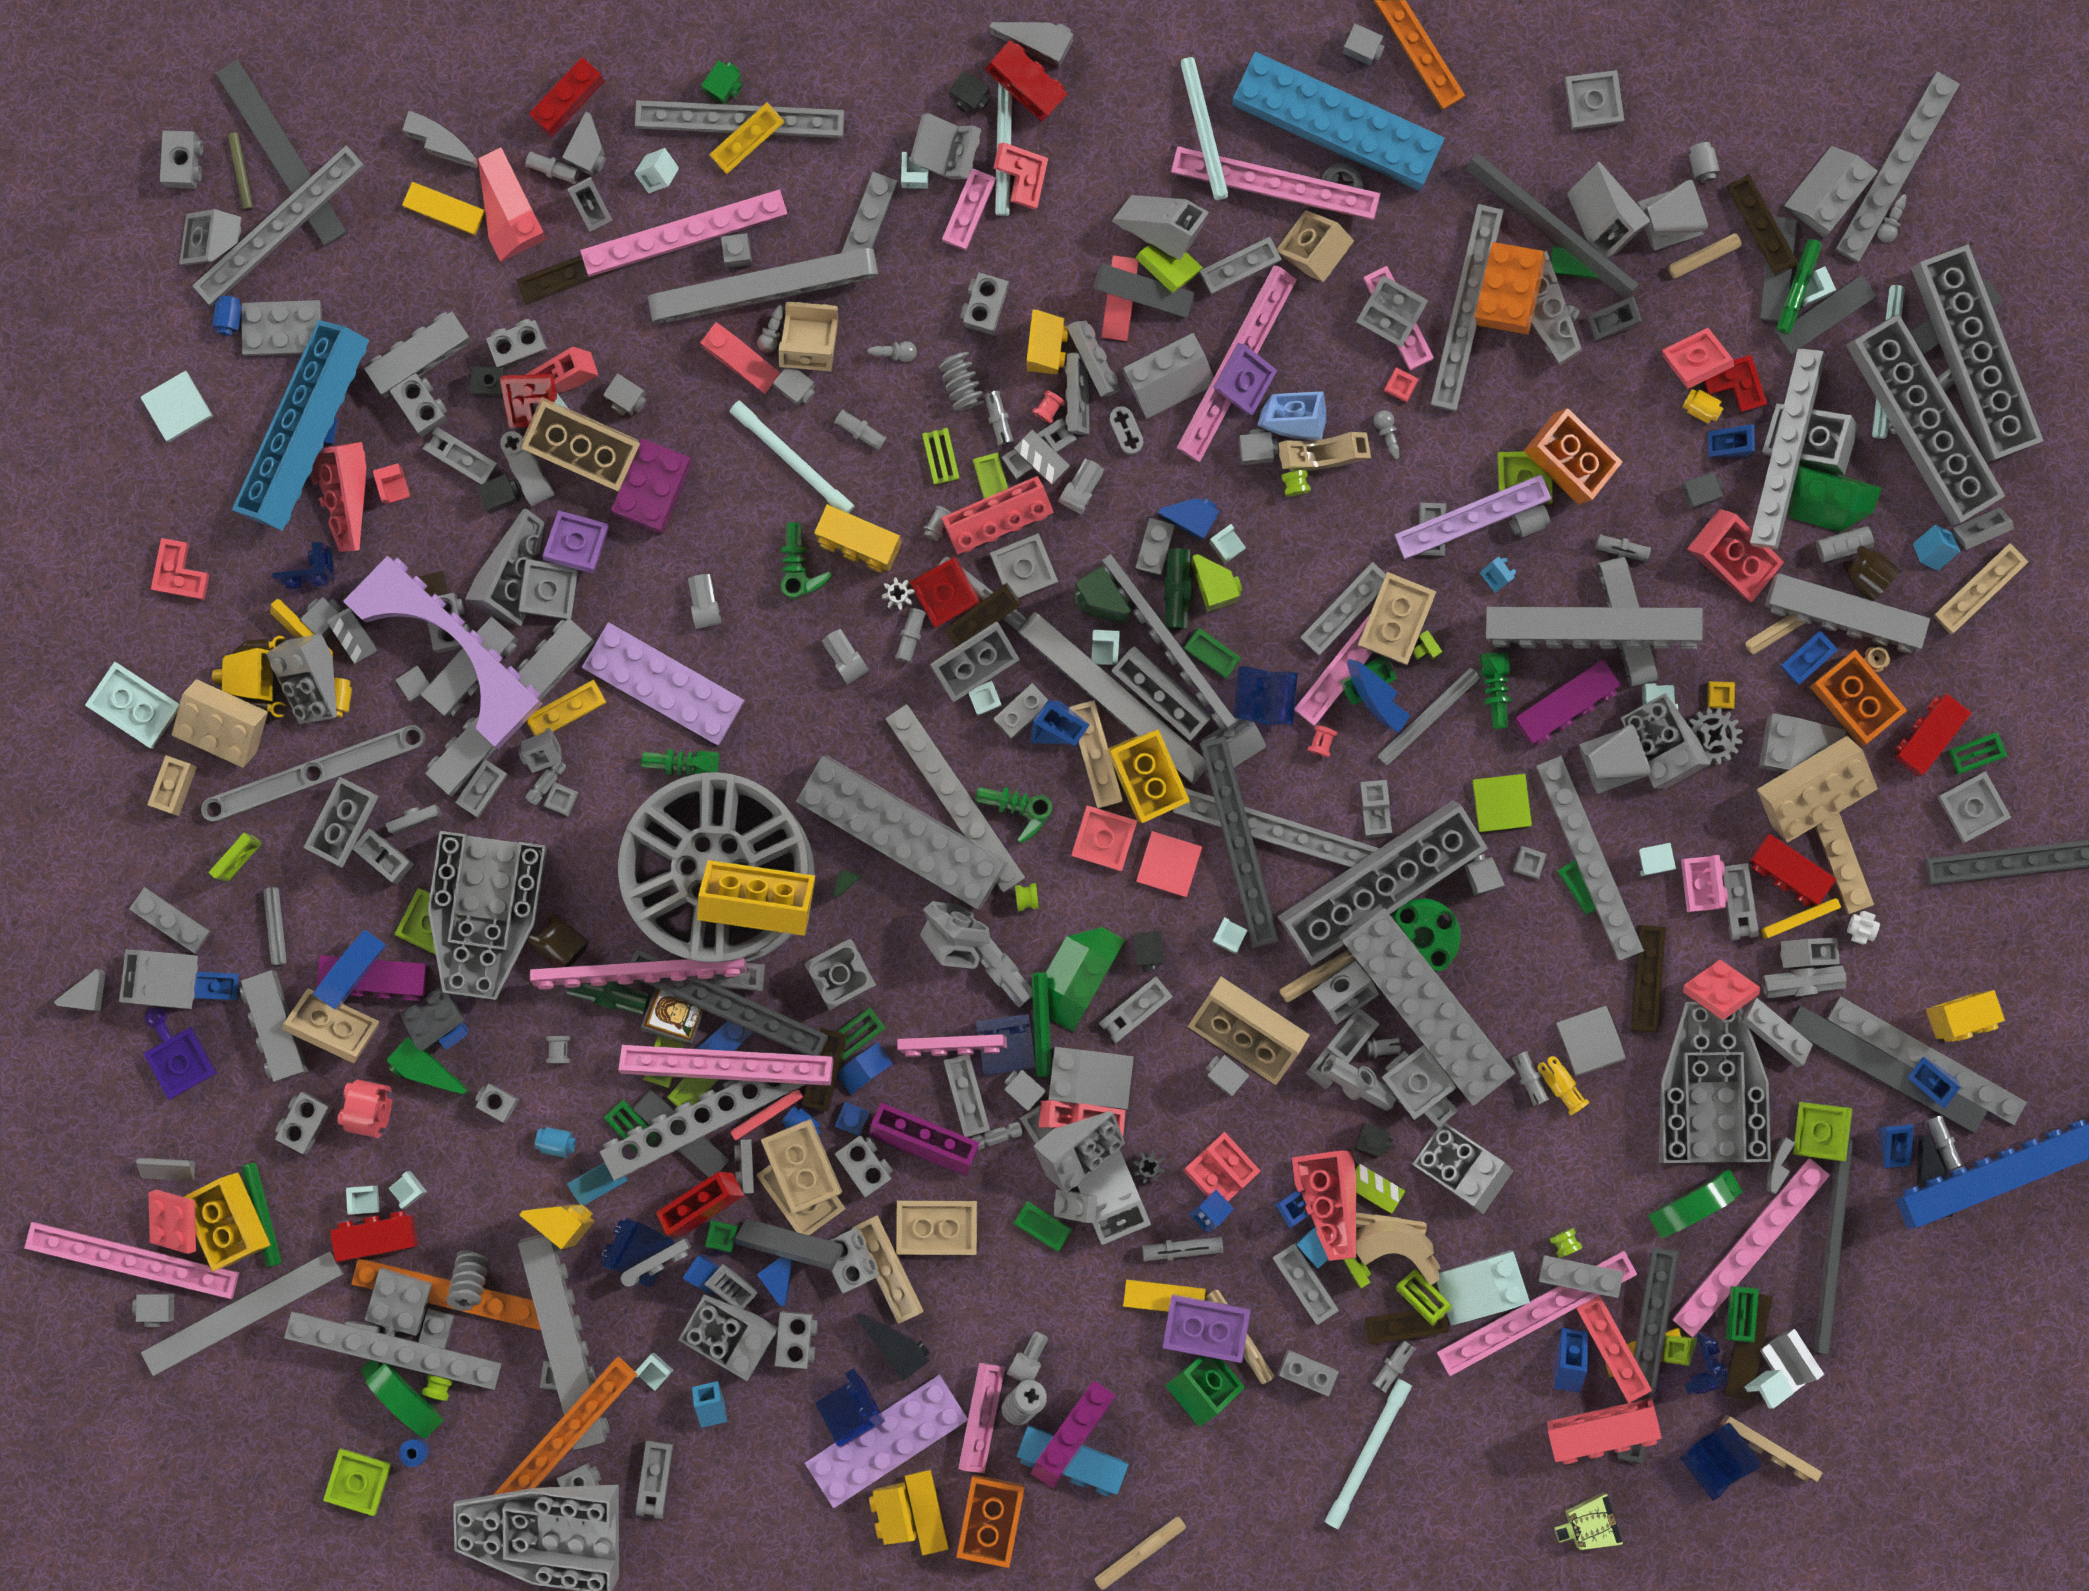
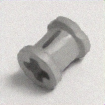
M546 1036V1040L549 1042V1058L546 1059V1063H570V1059L567 1058V1046L570 1036Z

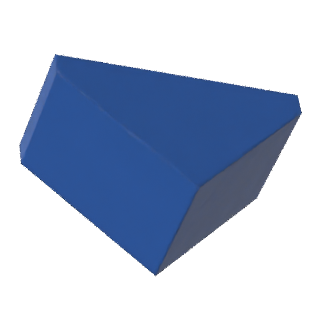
M1752 424L1708 431V457H1749L1755 451L1754 425Z
M877 1042L839 1070L838 1079L850 1095H852L894 1063Z
M1924 1056L1907 1077L1943 1108H1946L1961 1088L1957 1078Z
M1902 1124L1878 1127L1883 1167L1892 1168L1911 1165L1913 1125Z
M1216 1189L1194 1208L1189 1215L1207 1234L1218 1227L1234 1208Z
M1298 1190L1274 1204L1289 1228L1308 1216L1305 1208L1306 1203Z
M780 1257L757 1274L776 1302L781 1306H785L787 1303L793 1260L785 1257Z

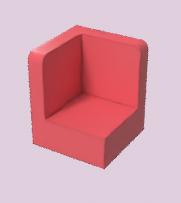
M399 464L373 471L381 501L385 505L410 497L404 472Z

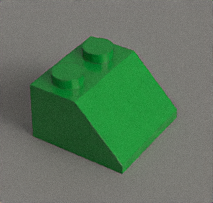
M1202 1355L1194 1359L1165 1385L1199 1427L1218 1415L1245 1388L1222 1359Z

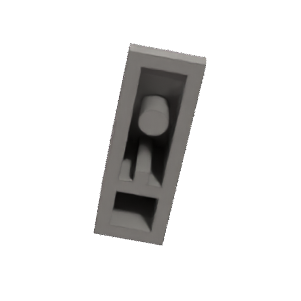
M992 22L990 25L991 35L1006 42L1012 41L1019 44L1026 52L1060 68L1073 42L1071 30L1059 23L1054 25L1052 23Z

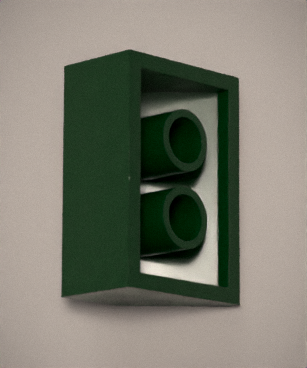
M1103 566L1075 582L1074 601L1081 612L1086 610L1089 616L1123 624L1130 621L1131 610Z

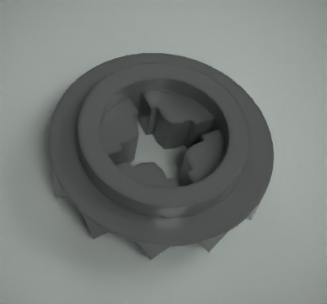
M1335 164L1329 167L1321 179L1338 183L1339 175H1341L1343 182H1348L1351 187L1362 189L1363 184L1359 172L1348 164Z

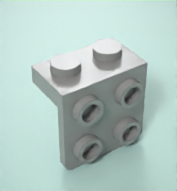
M923 114L910 160L917 166L951 180L968 179L973 169L972 162L975 151L980 143L981 129L976 126H956L934 115Z

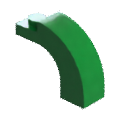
M1728 1169L1692 1192L1662 1205L1650 1213L1648 1217L1662 1239L1718 1211L1734 1201V1198L1743 1192L1731 1170Z
M370 1359L360 1369L367 1380L365 1383L379 1400L399 1420L422 1438L426 1439L444 1421L436 1408L415 1392L391 1364Z

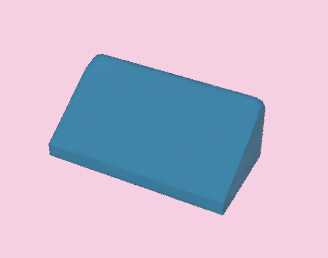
M604 1162L567 1185L578 1203L586 1205L625 1183L628 1179L624 1176L614 1181Z

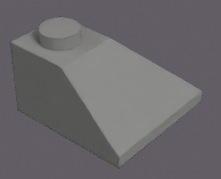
M216 209L187 213L179 265L212 262L238 243V238L241 234V217Z

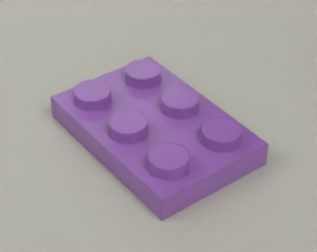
M1172 1294L1163 1348L1242 1363L1251 1309Z

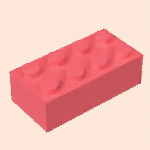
M1652 1398L1547 1421L1548 1434L1555 1462L1561 1461L1562 1464L1577 1462V1457L1586 1455L1590 1459L1598 1458L1604 1455V1451L1613 1449L1616 1453L1628 1451L1631 1449V1445L1640 1443L1642 1447L1657 1444L1658 1439H1662Z

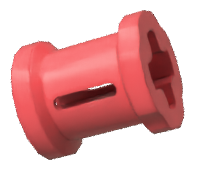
M1046 390L1044 392V399L1038 408L1032 410V413L1051 425L1053 423V416L1059 407L1064 406L1066 402L1055 393Z
M1315 725L1314 730L1316 733L1312 745L1308 746L1307 751L1329 758V749L1333 737H1336L1338 732Z

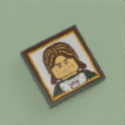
M655 988L641 1026V1031L692 1046L705 1010Z

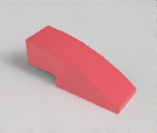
M1113 255L1112 267L1137 274L1139 264L1137 259ZM1107 294L1101 338L1127 342L1132 301Z
M1046 1100L1041 1101L1038 1127L1055 1129L1112 1111L1123 1136L1126 1110Z

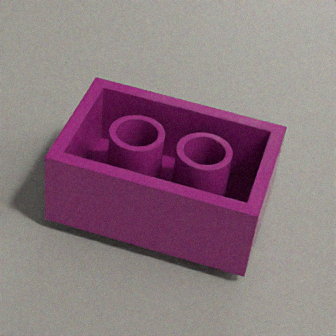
M641 438L640 445L611 511L618 517L663 534L693 462L688 456Z

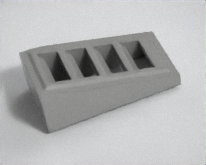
M724 1264L705 1283L708 1288L727 1303L740 1309H744L758 1293L749 1282Z

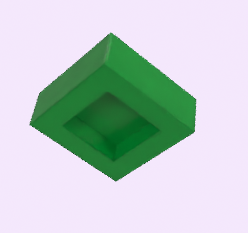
M711 1220L705 1246L732 1252L738 1226Z

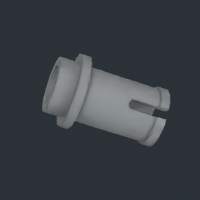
M936 506L928 526L923 528L925 530L924 536L933 541H938L939 538H942V531L945 526L941 517L951 514V512L943 507Z
M1371 1038V1040L1366 1041L1367 1056H1372L1373 1059H1376L1380 1055H1400L1399 1038L1382 1040Z

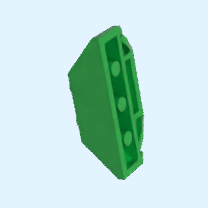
M1799 463L1787 513L1790 518L1842 532L1874 512L1882 488Z
M1103 927L1066 936L1046 972L1049 1016L1051 1020L1074 1032L1125 941L1123 938Z

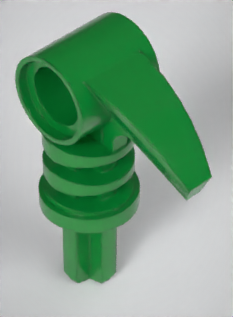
M798 522L787 523L786 546L781 547V553L786 555V558L782 559V563L786 564V567L782 568V572L786 573V576L782 579L781 589L788 599L799 600L803 596L810 595L821 589L832 578V575L829 571L812 579H808L805 576L806 569L802 567V564L806 563V560L802 558V555L807 553V548L802 547V525ZM798 581L801 584L800 590L797 593H789L787 591L789 582Z
M1508 653L1480 654V664H1483L1481 676L1488 677V679L1484 680V684L1489 685V688L1485 689V694H1489L1490 697L1485 699V705L1491 706L1492 727L1498 730L1508 728L1506 704L1511 703V697L1505 696V693L1509 692V687L1504 685L1508 683V678H1504V676L1509 675Z
M668 749L667 754L643 752L641 766L643 768L665 769L666 775L673 774V770L677 771V775H682V771H686V776H691V772H694V774L718 772L720 753L696 751L695 757L693 752H688V756H684V751H679V755H675L673 749Z
M979 787L976 793V802L999 807V813H1004L1005 809L1011 810V814H1014V811H1019L1020 816L1029 819V824L1017 840L1021 844L1036 835L1052 813V803L1043 795L1028 798L1027 793H1024L1023 796H1019L1018 791L1010 794L1008 787H1004L1003 792ZM1038 801H1043L1048 806L1047 812L1043 815H1037L1033 812V805Z

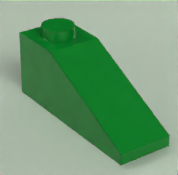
M407 1037L387 1059L391 1064L389 1067L390 1071L400 1079L404 1076L410 1080L460 1094H467L470 1091L426 1049L420 1051L415 1046L411 1037Z

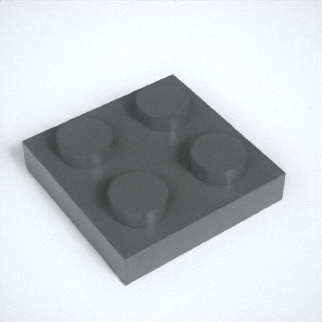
M442 986L430 992L422 1000L400 1014L415 1046L420 1051H423L465 1021L451 994L443 993Z

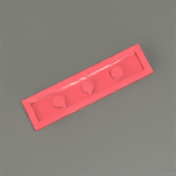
M1599 1295L1577 1307L1576 1309L1627 1403L1630 1404L1651 1393V1387L1601 1296Z

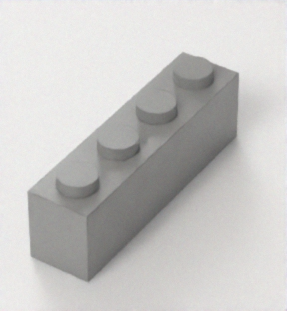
M453 312L440 314L434 319L435 323L427 328L421 327L412 333V338L406 342H397L390 348L389 353L383 357L381 355L376 356L368 362L369 366L364 369L385 399L392 395L390 389L415 373L419 377L473 342Z
M492 616L477 632L484 640L481 645L488 651L493 648L502 658L504 656L508 658L517 648L515 643L518 639ZM464 648L461 649L421 694L422 697L447 718L451 715L455 717L464 707L462 702L469 695L473 697L480 690L474 665Z
M1135 646L1111 670L1190 741L1211 719V713Z
M271 970L241 980L243 987L240 988V994L244 1003L248 1002L251 1011L248 1013L249 1022L252 1028L256 1027L259 1037L256 1038V1043L260 1053L264 1052L267 1063H264V1068L268 1078H272L273 1082H279L309 1072L298 1037L282 1030L283 1024L290 1015L277 972Z

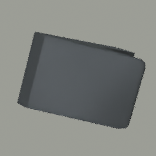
M1634 297L1627 298L1588 315L1595 340H1602L1621 331H1631L1642 322Z

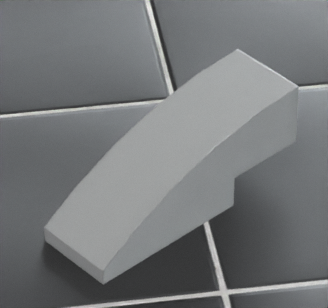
M408 111L403 127V132L407 137L426 142L424 148L428 154L478 168L479 163L455 135L427 117Z
M1362 1009L1356 1010L1306 1071V1074L1326 1090L1334 1082L1321 1074V1067L1330 1055H1334L1349 1063L1378 1027L1379 1023Z

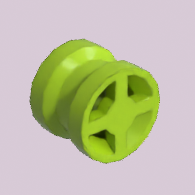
M1307 470L1292 471L1281 476L1282 481L1286 483V497L1302 495L1311 491L1310 485L1306 481L1308 476Z
M1031 883L1028 887L1015 885L1018 911H1023L1029 907L1034 910L1039 909L1036 883Z
M1574 1228L1567 1229L1549 1238L1551 1243L1557 1248L1556 1254L1558 1258L1583 1248L1581 1243L1575 1238L1576 1232Z
M427 1373L426 1379L428 1383L427 1387L423 1388L422 1394L447 1401L449 1397L447 1391L449 1386L453 1384V1380Z

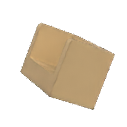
M166 755L147 805L179 816L197 766Z

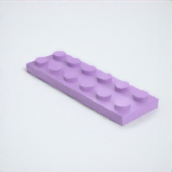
M609 622L582 666L586 671L717 746L720 745L745 702L744 699Z
M939 1374L806 1461L805 1464L832 1507L835 1508L968 1421V1417Z

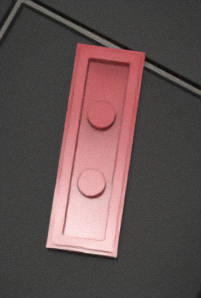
M795 1089L731 1130V1135L735 1141L739 1140L803 1099V1094L799 1089Z

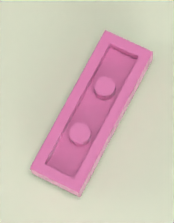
M972 169L944 233L942 242L967 251L995 185V177Z

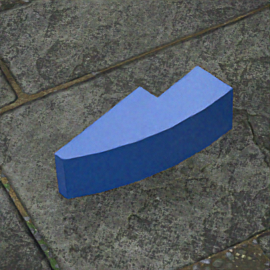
M1349 659L1347 666L1351 679L1366 707L1387 729L1399 733L1410 718V715L1393 702L1398 692L1364 664Z
M364 930L332 967L313 995L333 1009L339 1010L387 945L367 930Z

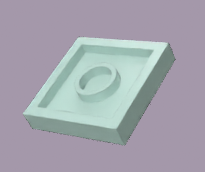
M187 371L180 373L141 396L146 408L168 443L213 417Z

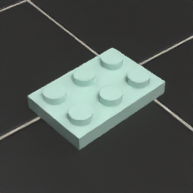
M117 662L113 663L85 704V706L151 749L154 748L177 714L180 705Z

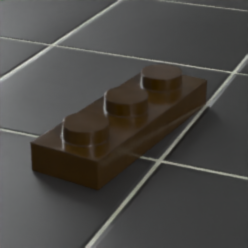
M1005 583L944 631L954 645L958 647L993 623L1001 621L1022 605V602L1008 583Z
M822 1027L820 1032L828 1035V1039L820 1056L833 1058L831 1085L807 1084L802 1105L828 1112L848 1034Z
M1426 1308L1432 1315L1435 1314L1430 1308ZM1417 1310L1365 1317L1369 1344L1449 1333L1446 1313L1442 1319L1437 1320L1434 1326Z

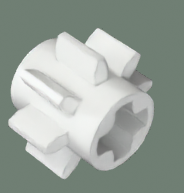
M895 577L894 584L891 586L886 583L884 584L888 593L883 594L882 599H890L888 603L889 609L893 605H897L899 610L902 611L903 604L912 605L908 595H913L914 590H907L908 580L901 584L898 583ZM897 588H900L901 592H905V594L901 595V600H896L895 596H891Z
M1861 911L1860 915H1852L1847 928V933L1853 934L1851 941L1866 944L1867 940H1875L1880 926L1879 922L1874 921L1876 915L1866 911Z

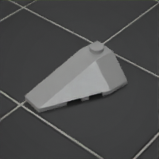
M523 509L476 575L465 600L483 613L516 626H521L527 614L518 612L524 563L526 559L533 560L534 555L540 553L545 522L528 509Z

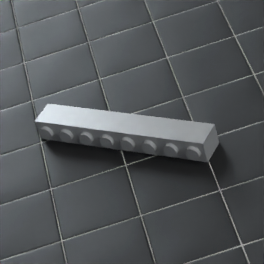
M570 618L566 622L564 620L560 621L552 631L555 634L548 641L544 639L536 647V654L531 660L525 659L517 668V671L522 676L519 681L525 687L529 684L532 685L541 694L538 697L540 701L595 643ZM479 716L469 719L463 726L465 731L458 738L456 736L453 737L446 744L445 748L447 750L441 757H434L427 765L429 770L425 774L452 797L477 771L483 761L487 760L497 749L476 729Z
M543 1234L521 1239L518 1246L562 1410L565 1415L593 1384L592 1382L596 1381L593 1367H588L586 1356H589V1350L586 1341H581L579 1331L582 1330V1324L579 1315H574L572 1305L575 1304V1298L572 1289H567L565 1279H568L565 1263H560L558 1253H561V1249ZM601 1416L573 1446V1450L605 1442L606 1434L610 1433L607 1418H602Z

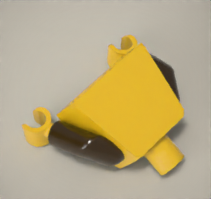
M277 636L273 641H268V639L246 640L234 649L231 655L224 656L222 669H215L213 671L212 680L214 684H222V691L271 712L275 717H283L284 715L276 714L274 708L276 705L286 706L284 703L275 702L268 704V701H272L273 669L266 653L270 651L269 649H274L277 642L286 641V638Z

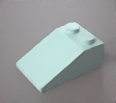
M1510 1250L1440 1272L1439 1281L1436 1282L1440 1294L1452 1305V1310L1446 1312L1450 1326L1530 1303L1514 1252Z

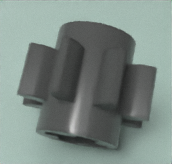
M1154 1151L1150 1153V1157H1145L1140 1152L1142 1160L1140 1162L1133 1161V1164L1139 1167L1134 1176L1142 1174L1144 1176L1143 1183L1147 1182L1148 1177H1152L1157 1182L1156 1174L1158 1172L1165 1173V1170L1159 1168V1163L1164 1159L1155 1160ZM1145 1160H1148L1150 1163H1156V1166L1153 1168V1174L1142 1172L1141 1168L1144 1167L1143 1162Z

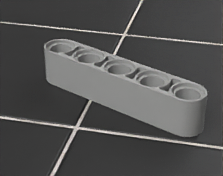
M1625 557L1598 563L1597 568L1599 575L1602 574L1600 580L1606 600L1609 599L1607 606L1613 608H1639ZM1618 644L1619 650L1623 651L1620 653L1626 675L1630 676L1627 679L1631 687L1657 681V670L1650 644H1643V649H1627L1626 644Z

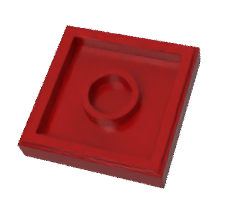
M956 556L909 582L934 628L981 602Z

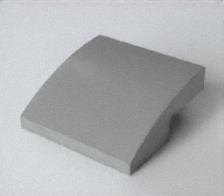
M1382 275L1356 322L1402 347L1429 300Z
M1607 1006L1556 1023L1575 1077L1626 1060Z

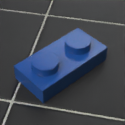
M1819 631L1789 657L1780 668L1798 686L1838 649Z
M727 1021L702 1043L698 1049L735 1051L754 1032Z

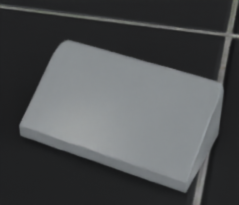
M138 1158L136 1160L141 1178L194 1180V1161Z

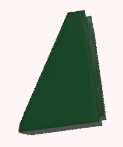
M843 870L840 871L833 892L834 897H840L859 881L861 876Z

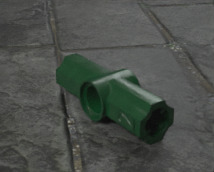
M1168 549L1167 577H1165L1164 600L1166 601L1165 627L1175 630L1187 629L1188 601L1191 598V578H1189L1190 550Z
M609 981L603 986L580 983L579 987L567 988V995L593 1001V1004L604 1007L620 1008L642 1015L645 1014L650 995L648 992L625 987L623 984H618V982Z

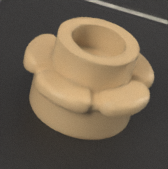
M1878 646L1876 648L1870 647L1866 650L1864 660L1874 672H1880L1889 665L1890 657L1885 648ZM1875 656H1877V657L1879 658L1878 661H1875V660H1874V657H1875Z

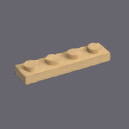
M2009 543L1944 604L1933 617L1952 635L2019 572L2028 561Z
M1095 700L1069 707L1090 724L1078 742L1097 808L1100 809L1123 802L1113 764L1106 750L1108 747Z
M1838 812L1815 826V830L1833 877L1836 878L1835 882L1847 914H1851L1873 906L1874 903Z
M878 1215L852 1227V1229L857 1227L859 1233L864 1237L865 1246L871 1258L876 1262L877 1271L880 1275L876 1279L897 1323L900 1324L924 1312Z
M1725 1414L1720 1424L1726 1427L1724 1431L1726 1434L1736 1440H1739L1740 1436L1750 1441L1747 1446L1754 1451L1762 1454L1763 1450L1773 1455L1770 1460L1783 1468L1788 1464L1796 1469L1794 1475L1806 1482L1810 1478L1818 1482L1823 1472Z

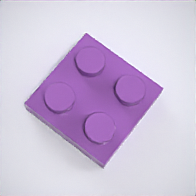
M1237 343L1213 388L1243 412L1253 415L1277 370L1245 344Z
M558 510L543 554V560L594 574L609 530V524Z

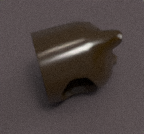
M1859 546L1857 548L1858 556L1853 562L1845 561L1843 567L1848 572L1852 585L1866 598L1874 602L1902 571L1882 553Z
M550 915L548 917L549 925L539 935H530L528 940L540 956L552 967H571L584 953L590 941L570 924L554 915Z

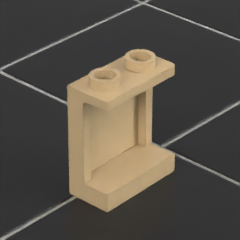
M786 302L782 342L779 344V367L832 371L838 327L837 306Z

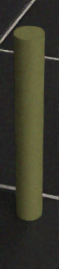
M238 133L228 134L242 208L246 211L253 209L239 135Z

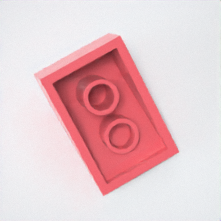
M1719 509L1687 550L1703 566L1752 603L1784 561L1772 549L1752 547L1750 539L1753 530L1737 514Z

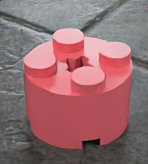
M363 1080L347 1083L344 1089V1098L346 1100L344 1109H341L338 1114V1124L343 1125L346 1132L379 1138L382 1135L378 1133L380 1128H386L390 1117L392 1099L387 1098V1091L392 1092L391 1087Z

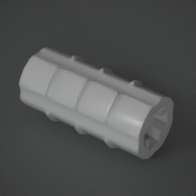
M1868 526L1858 529L1854 528L1851 531L1841 532L1838 535L1828 536V538L1816 541V549L1822 563L1836 561L1837 559L1858 553L1857 548L1859 546H1864L1869 550L1874 548L1873 535Z

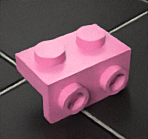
M1713 855L1682 859L1681 865L1687 912L1725 908L1728 893L1726 887H1723L1722 876H1724L1725 868L1723 861H1720V856Z

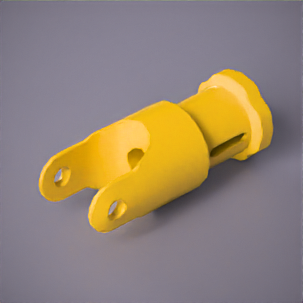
M1551 1056L1548 1058V1065L1553 1070L1554 1075L1544 1062L1539 1063L1538 1071L1555 1096L1560 1097L1569 1109L1568 1113L1570 1116L1589 1103L1575 1087L1576 1082L1556 1057Z

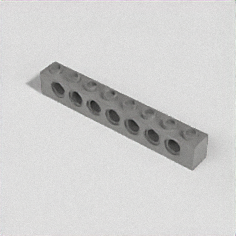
M730 1080L724 1083V1089L716 1094L713 1090H710L699 1096L700 1102L692 1106L690 1102H686L675 1108L676 1114L668 1118L665 1114L651 1120L652 1126L644 1130L639 1126L627 1132L628 1138L620 1142L615 1138L603 1144L604 1150L600 1151V1154L613 1180L616 1181L806 1084L781 1083L777 1087H771L767 1082ZM748 1084L754 1085L758 1090L757 1096L753 1099H747L742 1094V1089ZM724 1096H728L734 1101V1106L729 1111H723L718 1106L719 1100ZM704 1108L709 1111L710 1118L706 1123H698L695 1120L694 1114L698 1109ZM680 1120L685 1123L686 1130L682 1135H674L671 1132L670 1127L674 1121ZM653 1132L660 1134L662 1137L661 1144L655 1148L648 1146L646 1142L647 1136ZM631 1144L638 1149L637 1156L632 1160L623 1157L622 1151L626 1145Z

